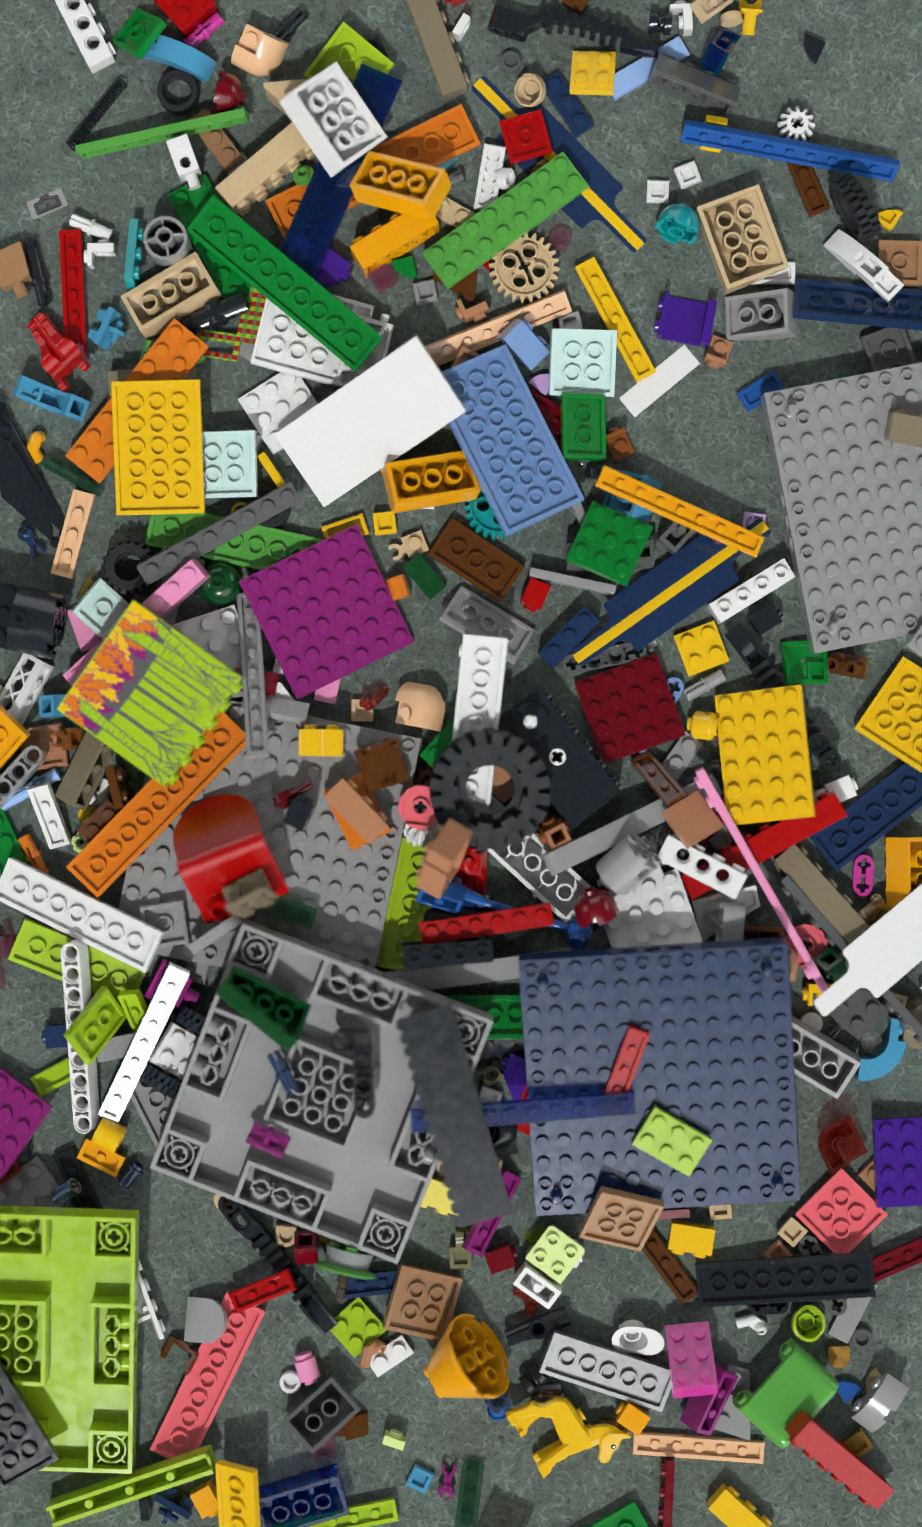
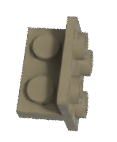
M262 869L222 889L228 903L225 906L226 910L243 918L251 916L255 913L254 910L261 906L264 908L272 905L274 900L279 898L278 893L272 890Z

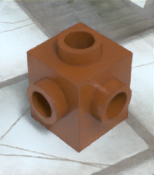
M555 814L553 816H546L543 822L537 825L539 832L536 835L542 845L546 844L552 851L572 841L568 833L570 831L568 824L564 819H559Z

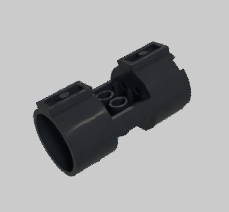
M0 581V649L53 660L57 656V652L54 651L55 647L61 646L65 635L68 611L64 608V604L68 603L67 595Z

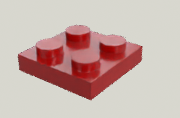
M541 110L499 121L510 165L553 153Z

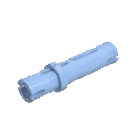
M54 767L41 776L33 777V780L23 785L2 809L6 811L29 798L27 792L29 787L50 782V785L62 780L59 771Z

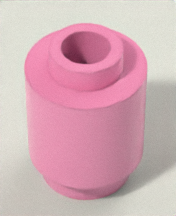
M311 1350L296 1354L294 1356V1364L300 1383L311 1385L318 1382L317 1378L321 1375L315 1355H312Z

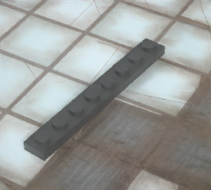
M289 481L137 564L136 567L146 585H149L184 566L190 560L197 559L301 502V499L293 484Z

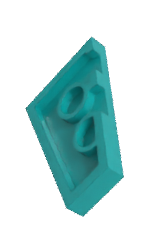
M130 218L124 270L127 291L132 290L139 284V263L142 260V247H140V243L144 238V228L140 227L139 219Z

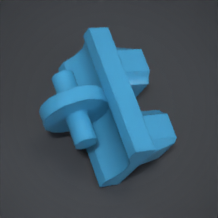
M108 307V309L100 308L96 319L102 322L99 329L92 327L88 333V338L93 340V343L102 349L109 351L112 342L116 343L118 336L122 338L126 336V333L121 331L124 324L121 321L124 315L112 307Z

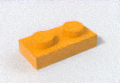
M87 1137L77 1159L116 1177L127 1156L117 1151L113 1153L91 1142L92 1139Z

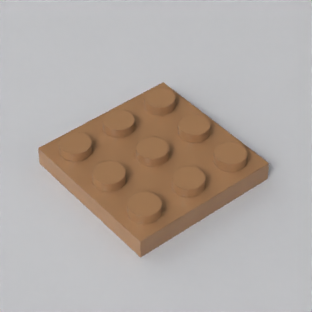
M601 1186L578 1231L579 1238L641 1252L664 1208V1201Z
M400 1263L383 1321V1329L440 1341L452 1321L463 1278Z

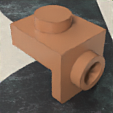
M461 299L456 300L457 307L454 308L459 320L463 318L465 324L472 320L479 322L487 317L486 314L489 313L486 301L465 310Z

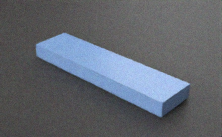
M680 36L659 47V54H669L678 62H682L690 57V53ZM642 57L615 73L614 95L612 96L614 101L648 81L656 58Z

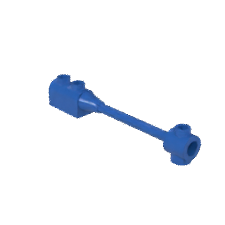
M454 877L451 883L448 882L449 885L440 899L420 888L416 898V902L455 914L459 913L461 906L485 907L492 910L514 908L486 899L483 895L463 885L462 880L458 877ZM574 918L570 919L569 924L553 919L554 925L547 926L566 932L565 939L568 940V945L574 949H582L588 944L593 924L590 923L588 924L589 928L579 927Z

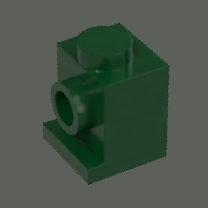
M831 947L813 959L815 964L820 967L819 971L822 977L834 984L848 972L844 958Z

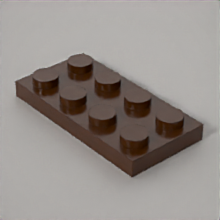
M453 518L428 553L430 557L499 603H501L525 567Z

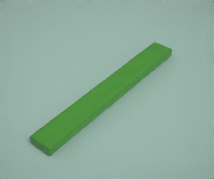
M240 108L75 145L76 153L81 158L86 159L167 141L184 134L190 136L248 123L250 119L245 108Z

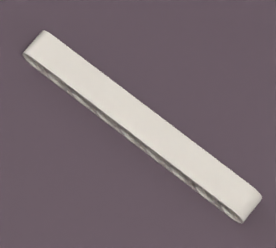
M78 939L68 942L61 949L66 1030L78 1017L77 1011L81 1013L92 999L88 946ZM72 946L77 950V954L73 952ZM74 968L78 971L79 976L74 973ZM75 990L80 993V997L76 995ZM67 1041L73 1124L77 1132L86 1134L100 1123V1115H98L100 1105L97 1063L95 1059L91 1065H86ZM81 1075L86 1078L87 1082L83 1081ZM83 1097L87 1099L88 1103L83 1100Z

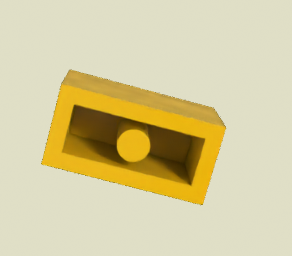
M670 1219L667 1248L671 1250V1253L684 1255V1252L693 1253L692 1256L698 1258H706V1255L712 1256L716 1230L714 1226Z

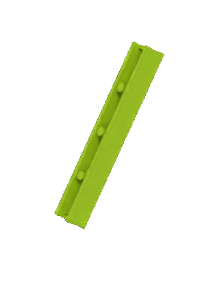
M210 1444L133 1470L132 1474H122L51 1498L46 1506V1510L50 1512L53 1527H57L213 1474L217 1459Z

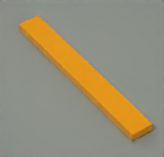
M605 465L595 484V487L756 558L765 538Z

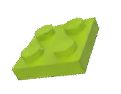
M361 1297L355 1298L335 1316L339 1323L330 1329L354 1358L362 1352L366 1344L377 1339L386 1331L382 1327L383 1322Z

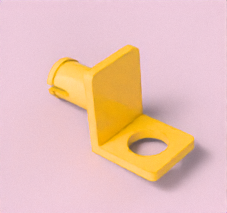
M740 0L739 11H742V14H744L741 34L755 36L756 17L759 13H763V10H761L762 0H757L753 4Z

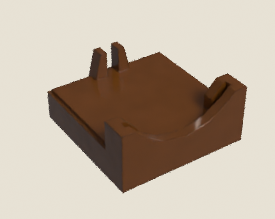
M398 737L354 751L367 794L410 780L399 747L401 744Z

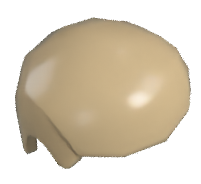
M534 73L523 74L516 81L514 87L515 98L522 106H537L544 100L546 95L544 80Z

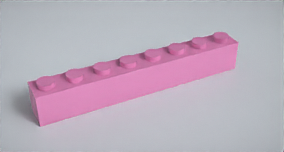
M197 559L190 560L146 599L142 605L164 619L211 575ZM107 636L63 674V677L71 686L74 685Z

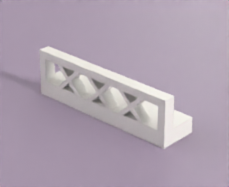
M24 653L0 695V705L3 708L5 700L12 698L13 705L7 711L21 725L25 722L54 666L33 655ZM27 660L34 661L35 665L32 670L25 673L24 666ZM22 679L23 687L15 692V682Z

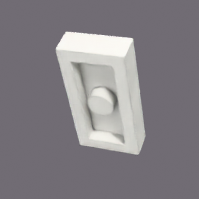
M400 1334L386 1344L384 1353H376L372 1356L370 1367L376 1376L379 1377L414 1354V1350L404 1335Z

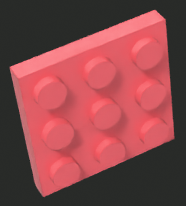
M841 1167L794 1212L833 1253H850L888 1215L882 1208L875 1206V1201Z

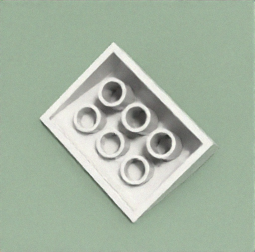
M337 62L291 91L279 102L330 177L339 173L387 138V135Z

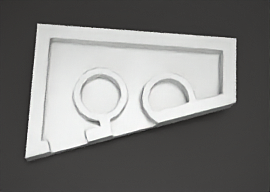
M755 883L742 886L736 899L721 892L691 899L696 923L703 942L709 936L716 933L718 910L721 902L744 904L745 915L761 906Z

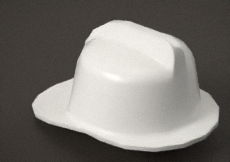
M634 1319L619 1324L618 1330L611 1339L612 1345L616 1350L641 1355L657 1354L663 1350L665 1345L664 1338L659 1332L646 1328L642 1322Z

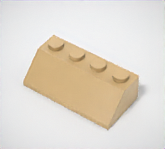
M196 251L121 295L140 332L147 340L163 332L174 318L180 322L183 320V317L197 312L205 304L222 297Z

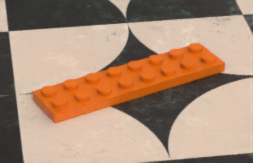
M174 318L125 381L184 380L209 346ZM112 397L65 455L99 484L102 483L114 468Z

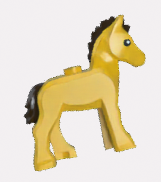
M558 1389L545 1390V1392L538 1391L534 1393L536 1401L531 1400L525 1405L510 1408V1410L505 1412L507 1419L512 1427L515 1426L520 1437L527 1434L529 1426L540 1417L552 1419L559 1439L532 1454L543 1478L551 1472L552 1467L559 1461L564 1460L569 1455L590 1449L596 1445L599 1446L598 1459L601 1463H607L619 1445L625 1444V1439L631 1438L630 1432L627 1431L628 1429L611 1418L608 1420L601 1419L586 1425L584 1423L586 1417L581 1408L576 1409L571 1400Z

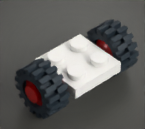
M183 1004L175 1020L187 1027V1029L185 1030L171 1022L149 1058L150 1062L163 1068V1070L148 1063L139 1079L156 1091L173 1099L182 1082L170 1074L172 1073L184 1079L199 1037L194 1034H201L207 1016Z

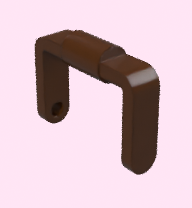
M170 1337L160 1357L164 1359L173 1343H176L178 1347L192 1355L184 1370V1374L188 1375L198 1359L199 1353L184 1339Z

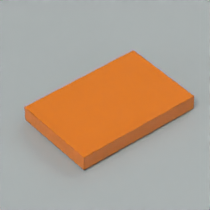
M361 773L351 777L350 779L358 786L356 791L361 797L366 795L374 803L371 807L377 813L382 811L373 792L367 794ZM334 786L324 790V795H326ZM329 803L351 851L367 844L360 834ZM388 827L379 837L391 832L390 827Z

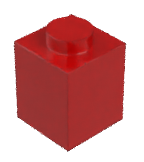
M531 577L520 602L524 604L523 608L533 613L536 610L541 611L551 585Z

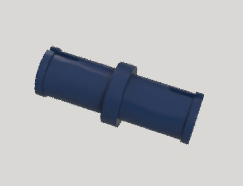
M275 1050L273 1052L277 1060H275L272 1053L267 1055V1059H269L275 1071L276 1079L280 1080L286 1091V1095H292L293 1093L289 1085L292 1086L295 1093L300 1088L291 1074V1067L287 1066L280 1050Z

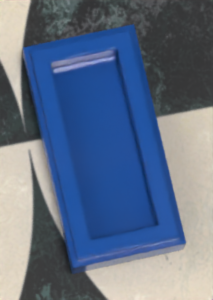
M773 370L736 395L746 411L749 412L762 404L760 397L764 393L786 388Z

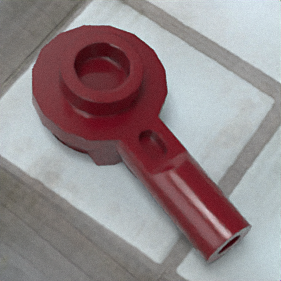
M308 780L297 788L292 787L278 793L272 799L274 802L273 806L275 809L280 808L281 810L288 808L293 798L314 788L313 784Z

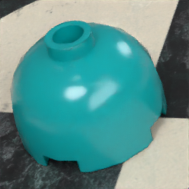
M672 204L662 210L655 229L660 231L659 236L665 241L678 245L679 240L691 245L696 241L700 231L699 216L687 204Z

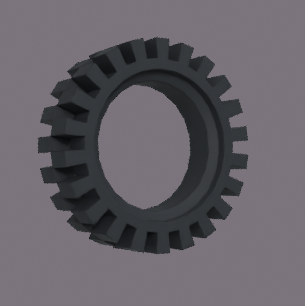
M847 173L829 184L828 190L830 199L833 201V207L837 209L836 213L841 217L840 220L845 224V229L849 231L851 237H854L856 241L863 244L881 233V222L879 221V215L875 213L877 211L875 206H872L873 201L871 198H868L867 191L863 190V185L860 182L858 183L856 177Z

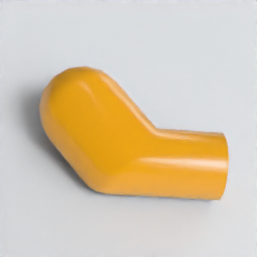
M34 431L27 443V449L36 464L45 460L40 450L42 442L46 439L42 431Z

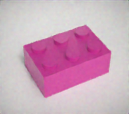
M709 1321L665 1325V1339L673 1398L717 1394L718 1384Z

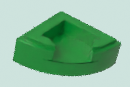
M412 256L391 261L394 270L398 274L408 279H417Z

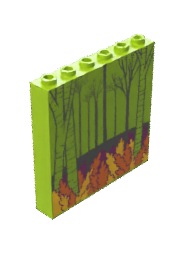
M133 600L57 707V710L166 787L170 784L174 785L180 777L179 770L182 766L186 767L193 758L191 753L195 748L199 749L206 740L204 735L208 730L212 731L219 720L216 718L220 712H226L231 705L229 700L232 695H237L243 688L244 684L242 681L244 677L144 605Z

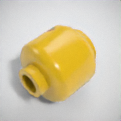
M696 711L692 717L688 718L687 730H690L691 736L695 739L710 741L715 736H718L717 724L720 722V719H717L715 713Z

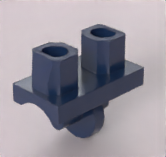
M175 1487L163 1490L160 1493L158 1492L154 1500L169 1508L166 1510L160 1506L157 1513L164 1516L161 1523L166 1524L168 1519L176 1523L179 1517L174 1515L173 1511L189 1520L194 1504L189 1495L184 1494L178 1504L172 1500L177 1491Z

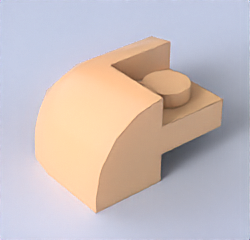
M246 24L239 43L234 47L231 64L255 76H268L280 66L289 43L250 24Z
M405 682L397 692L395 699L399 701L395 723L441 732L445 714V702L442 699L441 693L436 687L431 685Z

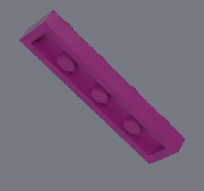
M501 1168L502 1178L510 1202L522 1178ZM503 1215L473 1224L462 1248L482 1257Z

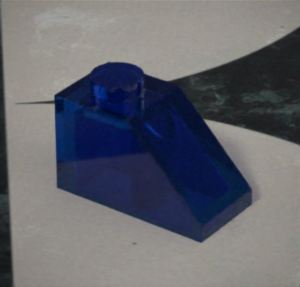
M721 27L709 44L699 65L704 67L706 71L719 75L741 36L725 27Z

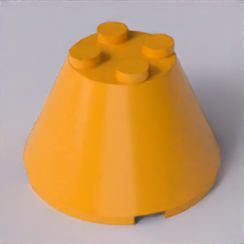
M460 1314L450 1322L423 1369L425 1376L429 1378L434 1387L435 1394L439 1398L494 1399L503 1395L508 1389L510 1378H507L506 1369L509 1368V1363L504 1348L492 1329L484 1321L479 1323L473 1319L475 1318L474 1315Z

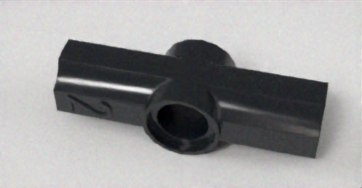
M240 293L223 301L215 300L205 304L204 309L183 317V324L195 335L209 328L216 329L227 325L229 320L250 312V307L245 295Z
M562 1306L540 1316H532L525 1322L505 1329L504 1333L512 1349L534 1339H543L547 1334L552 1333L554 1329L560 1330L572 1324L565 1306ZM535 1323H542L543 1329L539 1332H534L532 1326Z

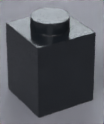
M770 603L747 617L756 634L760 636L783 622L781 619L783 614L777 605L773 606Z

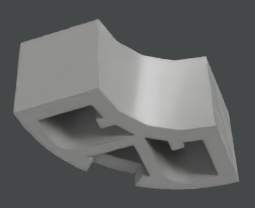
M888 1373L880 1377L877 1376L871 1384L872 1388L861 1399H857L852 1407L854 1412L850 1418L871 1433L887 1422L886 1418L890 1410H897L909 1390L907 1386Z

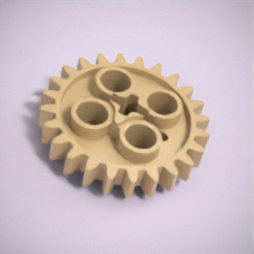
M526 233L524 237L519 238L491 258L495 263H490L489 268L495 271L490 272L489 277H496L492 285H500L497 292L505 291V299L511 295L513 303L517 298H520L521 304L524 303L525 298H528L529 303H532L534 296L537 300H540V293L548 295L547 287L550 289L554 288V284L551 281L558 280V277L553 273H558L560 270L559 267L554 266L559 263V259L552 258L555 256L556 250L549 251L551 243L543 245L544 237L537 241L536 233L531 238H528V233ZM531 249L535 255L527 258L523 255V251ZM515 251H518L523 265L525 267L528 266L527 272L531 280L534 282V285H530L524 269L520 270L521 263L518 257L515 255ZM506 259H512L515 262V266L509 268L503 262ZM539 268L545 274L542 277H536L533 274V270ZM521 278L525 281V285L517 287L513 281Z

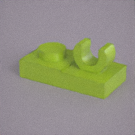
M140 989L120 991L117 997L132 1031H138L148 1010V1004L145 1003Z

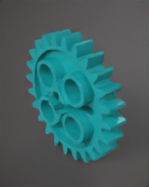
M480 487L481 491L476 500L465 501L469 505L465 506L464 510L470 512L466 515V519H473L470 522L471 528L477 526L475 530L477 534L484 531V538L491 534L493 541H495L497 535H500L501 540L504 541L505 535L500 525L495 523L496 517L490 505L486 511L478 509L481 503H488Z

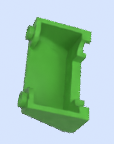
M791 1337L779 1349V1357L782 1362L754 1393L750 1390L740 1391L732 1401L734 1406L780 1448H785L790 1444L788 1441L790 1436L784 1429L797 1414L803 1410L814 1418L835 1395L839 1387L838 1381L830 1371Z

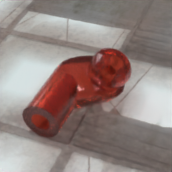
M380 687L369 698L366 696L362 697L359 702L360 707L365 708L366 711L372 710L388 696V689Z
M515 1286L512 1295L523 1299L525 1312L528 1315H534L539 1307L538 1302Z

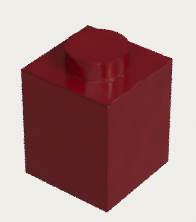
M311 1230L294 1231V1252L297 1265L316 1264L319 1261V1244L316 1232Z
M509 1241L488 1248L484 1252L491 1275L515 1267V1259L519 1258L515 1246L510 1247Z

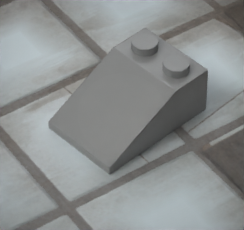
M788 288L725 297L726 340H778L797 337V319L793 318L794 292Z

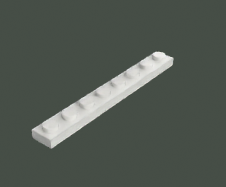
M171 962L169 963L98 1115L116 1123L119 1122L190 974L189 970Z

